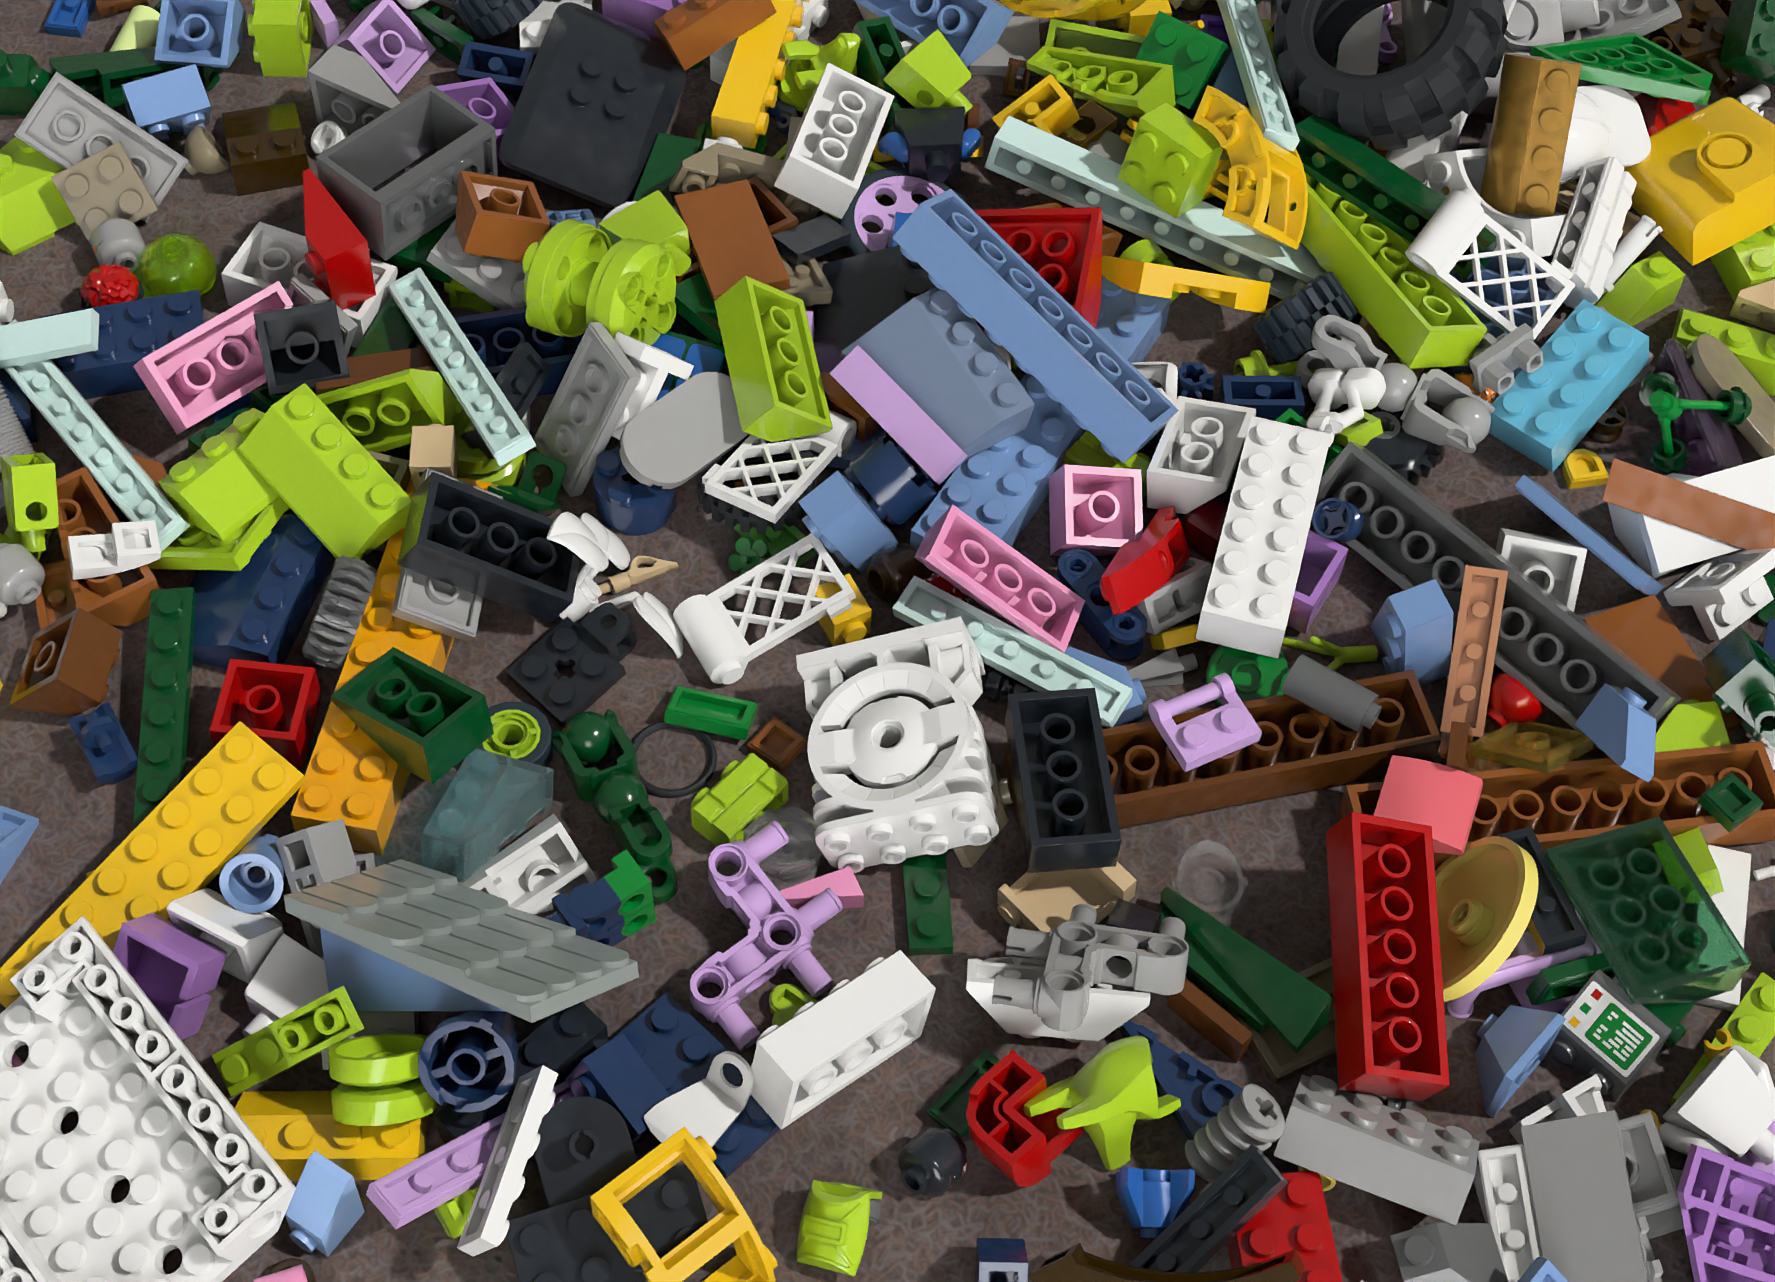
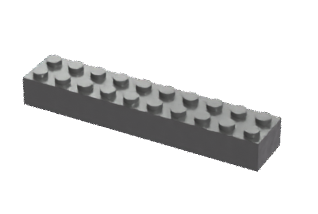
M1349 441L1321 478L1314 509L1321 501L1328 498H1337L1354 504L1359 508L1363 515L1364 525L1362 531L1355 539L1346 543L1403 590L1436 579L1454 612V631H1456L1465 566L1508 571L1494 664L1519 681L1537 699L1596 747L1598 746L1574 724L1605 683L1620 692L1625 687H1628L1644 698L1647 703L1643 708L1657 720L1656 729L1681 700L1680 696L1364 446Z

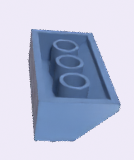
M854 0L878 17L889 16L895 28L919 43L923 42L938 29L966 67L997 43L1014 11L997 0Z

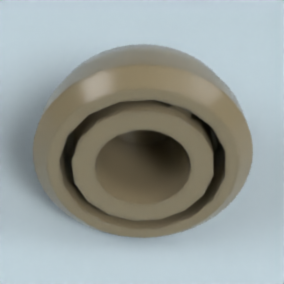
M196 125L189 132L184 143V154L182 156L189 160L185 169L193 176L198 172L218 174L229 169L230 159L222 146L206 128Z

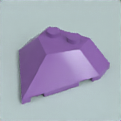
M1691 1144L1677 1193L1694 1282H1775V1175L1734 1161V1158Z

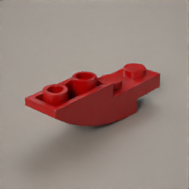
M1174 506L1159 509L1139 541L1124 543L1100 580L1101 593L1104 600L1109 601L1113 615L1122 614L1164 586L1178 573L1191 556Z

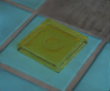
M1532 721L1523 723L1512 722L1472 743V757L1547 774L1593 750V741L1583 732Z

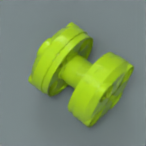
M574 219L561 221L547 231L538 242L532 243L525 252L523 271L525 273L524 300L527 307L526 322L531 327L554 335L576 337L583 334L589 322H600L613 339H615L617 332H620L648 345H653L661 334L669 331L676 316V304L674 302L676 295L675 253L671 249L641 239L626 238L612 246L607 234L591 224Z

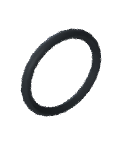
M664 720L648 725L632 740L636 753L640 744L652 733L661 729L680 728L690 731L703 741L708 752V765L697 781L679 789L656 787L647 782L639 773V780L644 784L647 792L663 798H678L695 793L705 786L711 779L717 764L716 747L711 737L705 731L664 723Z

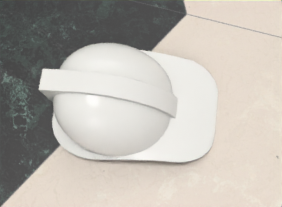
M1609 85L1577 87L1560 185L1579 179L1583 167L1589 162L1611 156L1615 157L1623 167L1638 164L1647 158L1651 150V141L1640 106L1632 95L1623 89Z

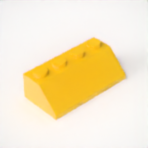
M331 1091L243 1092L234 1108L290 1181H299L307 1160L314 1151H317L350 1173L354 1180H378L426 1155L429 1115L403 1123L381 1126L342 1124L333 1118Z

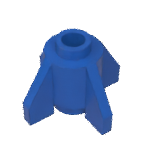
M1121 1167V1172H1116L1115 1191L1130 1221V1228L1140 1229V1238L1155 1239L1185 1210L1195 1190V1170L1191 1169L1156 1170Z

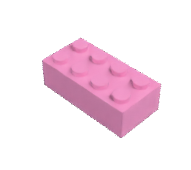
M279 281L142 358L133 366L177 435L267 382L253 314L255 311L294 305Z

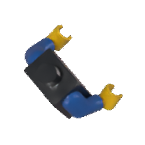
M964 106L895 110L894 132L886 134L877 141L872 153L873 162L896 159L904 163L908 174L912 176L927 175L930 181L939 183L945 181L949 174L959 173L962 160L983 156L984 136H981V133L974 128H969L964 132Z

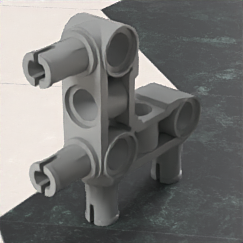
M1078 904L1072 908L1069 921L1060 924L1058 928L1051 929L1050 933L1018 929L1010 926L1007 936L1006 955L1045 960L1046 966L1043 978L1038 977L1037 981L1004 977L996 974L992 1004L1010 1005L1033 1010V1014L1041 1017V1021L1045 1026L1057 1031H1071L1081 1026L1087 1014L1090 987L1093 984L1102 982L1133 987L1137 991L1153 992L1160 995L1177 994L1184 988L1189 956V946L1184 940L1185 924L1179 918L1167 917L1161 921L1158 933L1096 924L1097 912L1095 908L1088 904ZM1114 956H1122L1125 957L1127 960H1120L1115 958Z

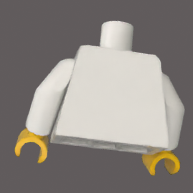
M1724 1028L1716 1030V1038L1723 1045L1714 1046L1708 1040H1704L1705 1056L1711 1062L1662 1116L1667 1122L1663 1125L1660 1124L1656 1113L1649 1109L1642 1110L1640 1114L1650 1111L1663 1146L1684 1155H1688L1691 1144L1734 1159L1742 1157L1750 1150L1765 1165H1769L1775 1160V1135L1767 1129L1775 1120V1087L1769 1068L1765 1062L1742 1046H1732V1037L1728 1030Z

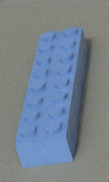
M952 189L920 203L892 237L900 245L902 254L909 260L917 262L927 271L930 281L939 289L946 290L957 301L958 308L966 316L975 318L986 329V334L992 342L1003 346L1015 357L1016 365L1025 373L1032 374L1043 385L1045 393L1052 400L1061 402L1072 413V418L1078 426L1092 432L1101 441L1103 450L1111 457L1125 463L1149 443L1179 411Z

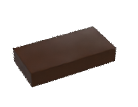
M1185 978L1183 990L1177 994L1170 995L1167 1007L1237 1063L1247 1053L1253 1035L1252 1032Z

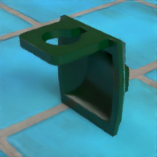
M533 452L528 457L518 487L493 484L488 486L487 490L502 496L503 500L547 517L554 514L561 507V504L556 503V499L567 471V466L561 461ZM539 465H547L553 472V481L551 485L543 488L541 494L534 492L536 484L533 480V472Z

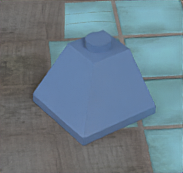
M1510 1005L1499 1018L1494 1014L1488 1017L1476 1034L1482 1040L1475 1052L1486 1114L1494 1118L1546 1057L1566 1018L1555 1012Z

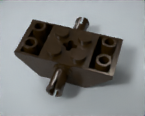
M1675 0L1680 8L1682 18L1642 37L1713 74L1711 82L1720 94H1724L1725 91L1726 93L1732 91L1739 83V79L1731 71L1733 69L1719 64L1732 0Z

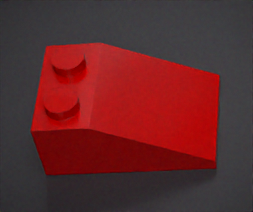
M311 169L303 171L305 237L308 247V253L304 254L308 268L313 274L311 282L326 296L335 298L336 305L340 309L345 310L376 295L368 242Z

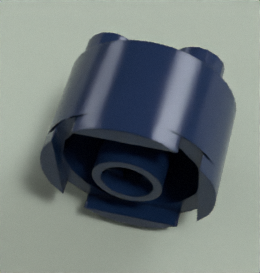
M886 432L849 463L850 466L844 470V473L857 489L860 490L862 488L872 497L867 503L881 520L886 519L895 527L897 524L902 525L936 497L938 492L933 489V483L929 478L925 477L913 458L904 451L899 452L896 448L899 444Z
M621 446L600 453L596 459L593 483L596 511L604 525L609 528L612 526L623 531V534L630 536L646 535L662 528L667 523V519L674 512L676 506L675 488L661 489L663 486L654 484L650 487L637 481L629 474L621 461L619 452Z

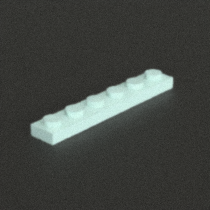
M916 576L912 578L892 608L894 616L915 627L961 616L985 664L1038 692L1095 688L1101 725L1106 728H1111L1115 725L1133 696L1132 688Z

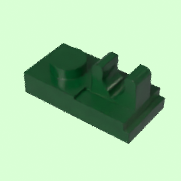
M435 6L430 11L420 8L419 10L414 9L411 12L413 24L436 48L435 51L459 65L466 41L474 42V40L467 31L457 28L456 17L451 15L443 20V11L440 6Z

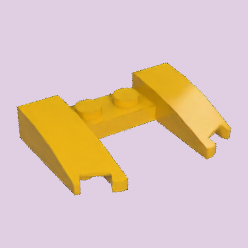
M1102 255V275L1122 289L1138 294L1169 299L1172 297V291L1189 293V290L1206 300L1229 308L1257 313H1265L1271 283Z

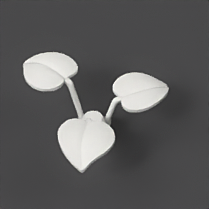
M570 512L560 514L553 521L547 535V540L567 547L586 563L577 576L573 603L559 616L563 620L568 616L576 623L586 613H591L595 608L604 603L611 602L617 606L631 601L638 613L663 637L675 652L677 659H679L683 655L682 632L674 621L671 611L652 594L645 592L640 595L638 592L633 591L599 603L598 598L602 595V592L592 579L599 571L603 572L608 567L609 559L621 570L626 569L630 565V554L623 542L588 513H583L579 518Z

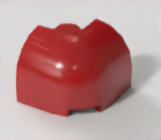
M1011 1050L986 1072L970 1090L966 1116L971 1139L983 1156L1018 1187L1028 1188L1039 1183L1052 1173L1050 1163L1072 1144L1083 1131L1082 1127L1074 1129H1061L1058 1127L1057 1117L1066 1112L1063 1108L1032 1117L1025 1115L1024 1104L1047 1089L1044 1075L1015 1051Z

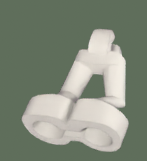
M1341 368L1317 369L1308 383L1309 395L1316 406L1306 421L1307 428L1331 434L1330 447L1335 434L1363 419V409H1373L1378 405L1386 392V383L1381 372L1374 368H1350L1347 373ZM1342 404H1348L1349 409L1341 413L1330 412V410L1341 407Z

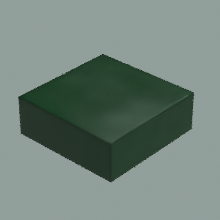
M1730 773L1704 792L1698 800V803L1729 833L1757 813L1764 804L1733 773Z

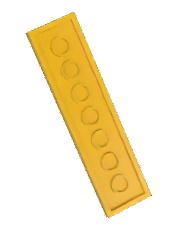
M239 721L0 968V1003L7 1008L21 996L10 979L82 916L90 922L111 951H113L122 923L152 912L172 922L166 909L171 901L204 889L223 869L226 863L236 856L307 781L305 776Z

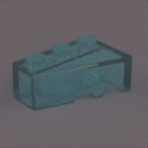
M476 748L464 759L422 832V866L455 876L457 881L464 883L500 852V845L513 834L516 836L520 835L526 829V823L539 811L544 814L552 806L554 769Z

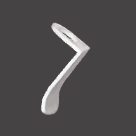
M731 1051L722 1052L713 1059L705 1079L656 1104L644 1115V1120L650 1131L661 1143L685 1126L694 1138L702 1136L713 1147L745 1108L754 1086L753 1071L747 1061L739 1054ZM724 1063H731L740 1070L743 1077L741 1086H734L725 1079L722 1070Z

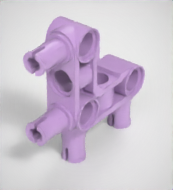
M775 820L744 842L739 839L738 841L734 840L731 843L717 846L711 852L708 859V881L717 898L725 908H731L748 930L745 938L726 952L721 953L718 951L692 974L690 980V1002L693 1008L703 1014L708 1021L711 1020L712 1023L718 1022L740 1052H744L755 1044L761 1035L739 1006L743 998L783 969H790L814 999L827 991L834 982L812 955L811 941L814 936L813 931L841 912L843 905L830 888L825 889L798 910L789 905L759 865L761 861L786 845L789 841L786 832ZM730 862L735 864L740 871L733 876H724L716 868L722 863ZM784 930L789 932L794 940L787 945H778L772 941L770 936L773 932ZM713 982L721 987L722 993L715 998H706L698 992V988L704 983Z

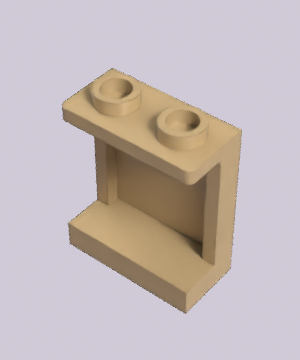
M1118 862L1116 867L1039 873L1026 872L1010 887L1004 883L998 889L999 906L997 909L1006 922L1013 927L1020 925L1025 930L1050 933L1051 929L1058 928L1060 924L1069 921L1072 908L1075 905L1088 904L1095 908L1097 912L1096 924L1103 925L1108 921L1118 898L1129 902L1135 896L1137 880Z

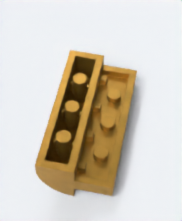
M1505 52L1480 197L1497 211L1544 217L1554 216L1582 63Z

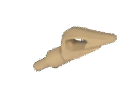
M636 556L630 563L629 570L607 577V582L598 585L602 595L611 591L615 595L633 585L665 574L667 571L678 569L679 565L677 562L649 556ZM642 565L652 566V567L638 568L639 566H642Z

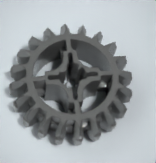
M341 556L336 560L303 644L302 653L304 658L322 667L328 666L337 669L343 665L376 580L377 573L375 567L355 557L352 559Z

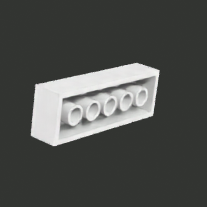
M1251 416L1195 639L1278 659L1331 434Z

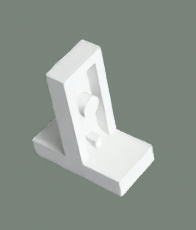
M617 332L614 339L623 353L630 356L629 361L641 376L612 434L613 437L620 440L621 433L628 422L656 401L668 373L688 380L694 366L665 351Z

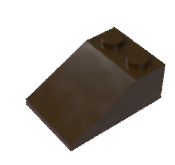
M295 101L222 113L226 142L238 196L303 185V171L309 169V163Z

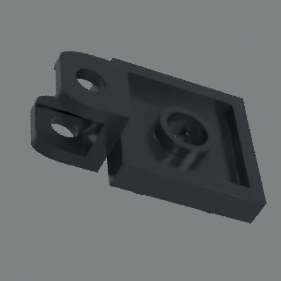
M611 602L604 603L595 608L579 622L580 627L567 616L506 670L508 678L562 727L565 726L569 718L578 712H585L626 675L624 666L619 662L633 650L637 639L635 634L630 631L632 626L630 618ZM567 665L573 666V677L570 679L567 676H562L559 679L556 678L559 668Z

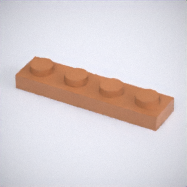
M1465 566L1440 728L1441 732L1450 733L1451 721L1470 724L1474 737L1483 738L1508 571Z

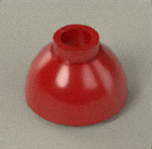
M1505 673L1497 674L1493 679L1488 700L1490 708L1487 710L1486 716L1499 728L1504 730L1508 725L1529 723L1543 713L1539 700L1519 681Z

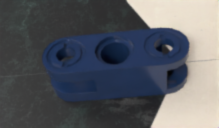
M1082 549L1066 551L1059 558L1055 579L1085 600L1078 621L1111 659L1119 662L1135 660L1143 650V638L1147 631L1146 617L1136 605L1122 614L1113 615L1110 603L1104 600L1100 589V580L1106 569L1088 551ZM1115 642L1130 646L1128 648H1120Z

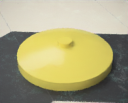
M1491 836L1476 840L1466 845L1463 856H1450L1435 871L1444 1002L1462 997L1485 982L1514 950L1530 921L1538 893L1537 867L1534 859L1526 850L1506 837Z

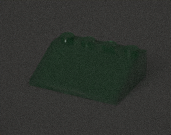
M1659 816L1549 848L1543 853L1632 1004L1697 1002L1732 991L1752 962Z

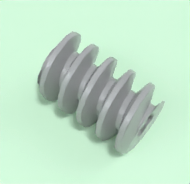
M1255 1084L1244 1086L1241 1089L1240 1095L1230 1099L1229 1106L1222 1107L1218 1111L1217 1116L1207 1121L1206 1127H1202L1195 1132L1194 1140H1187L1185 1154L1190 1166L1200 1177L1213 1183L1251 1144L1264 1152L1271 1146L1272 1142L1279 1139L1284 1133L1286 1127L1282 1110L1276 1100L1265 1089Z

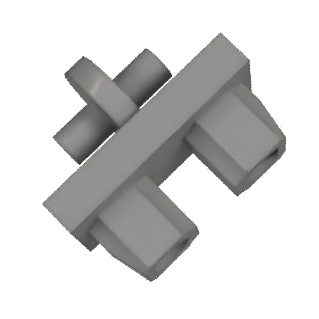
M1524 323L1508 335L1503 333L1497 338L1486 332L1478 345L1479 350L1472 354L1473 359L1469 361L1474 374L1472 386L1479 393L1490 388L1501 395L1509 390L1515 382L1513 370L1520 367L1525 372L1532 374L1544 364L1543 352L1534 343L1533 329Z

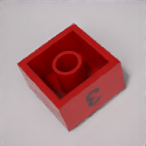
M230 659L209 730L214 747L241 721L295 767H303L322 697L315 668Z

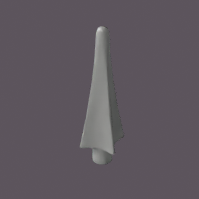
M1174 647L1128 670V673L1132 680L1139 678L1143 688L1184 684L1183 673L1198 669V664L1194 653L1178 657Z

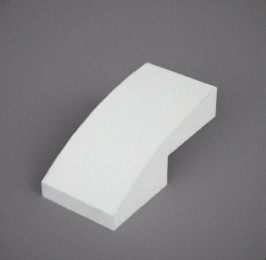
M155 520L112 523L111 534L68 536V553L73 580L116 574L160 559L161 549Z

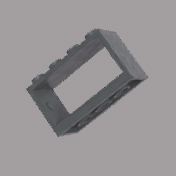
M430 84L316 156L318 179L368 242V248L384 260H388L456 214L457 186L460 170L498 176L495 128ZM434 148L438 150L378 191L372 190Z

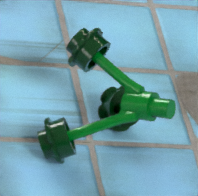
M1660 372L1658 375H1647L1641 382L1642 390L1639 391V397L1645 406H1650L1652 411L1658 415L1663 439L1654 445L1653 453L1650 456V464L1654 466V469L1668 475L1680 472L1689 463V450L1685 448L1682 441L1672 438L1670 429L1671 421L1677 419L1683 410H1715V414L1721 422H1726L1731 426L1742 424L1751 413L1752 402L1741 387L1734 386L1730 390L1721 391L1716 401L1687 400L1678 398L1679 386L1675 385V379L1669 373Z

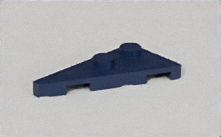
M1131 1020L1121 1025L1120 1032L1124 1038L1137 1035L1148 1039L1153 1059L1152 1069L1156 1088L1161 1097L1169 1094L1180 1098L1181 1107L1172 1112L1189 1140H1194L1195 1132L1202 1127H1206L1207 1121L1217 1116L1218 1111L1222 1107L1229 1106L1230 1099L1240 1095L1241 1087L1229 1080L1219 1078L1214 1070L1186 1052L1182 1051L1181 1054L1173 1051L1157 1040L1158 1035L1145 1026L1137 1025Z

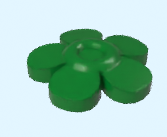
M742 537L735 544L736 550L740 554L731 555L728 562L732 571H741V576L768 560L762 557L769 553V545L764 540H756L753 543L750 538Z

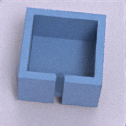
M196 64L122 84L123 103L130 121L162 143L168 141V135L173 132L183 131V134L187 136L196 125L205 128L204 125L210 123L211 106Z

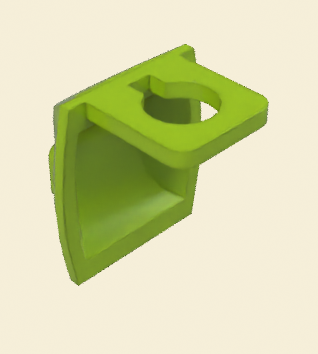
M813 1180L800 1221L797 1262L855 1276L867 1239L870 1199H882L883 1192L847 1183Z

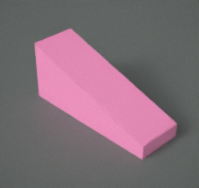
M851 866L779 891L789 905L797 910L827 888H830L837 895L843 908H862L864 904V894Z

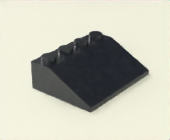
M900 245L823 264L822 272L830 284L833 294L831 303L818 304L814 349L820 373L831 372L843 360L841 352L911 299L935 288V285L928 277L929 273L917 262L906 258L900 251Z

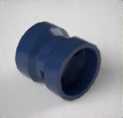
M1328 498L1321 501L1314 509L1312 515V524L1315 531L1322 537L1338 542H1349L1355 539L1361 533L1364 525L1360 509L1354 504L1337 498Z

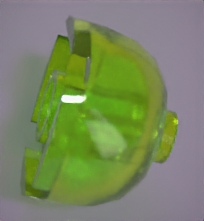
M174 232L156 237L146 245L139 259V277L142 282V289L148 298L199 290L202 301L209 295L208 291L215 284L216 286L218 282L217 266L211 251L204 242L191 234Z

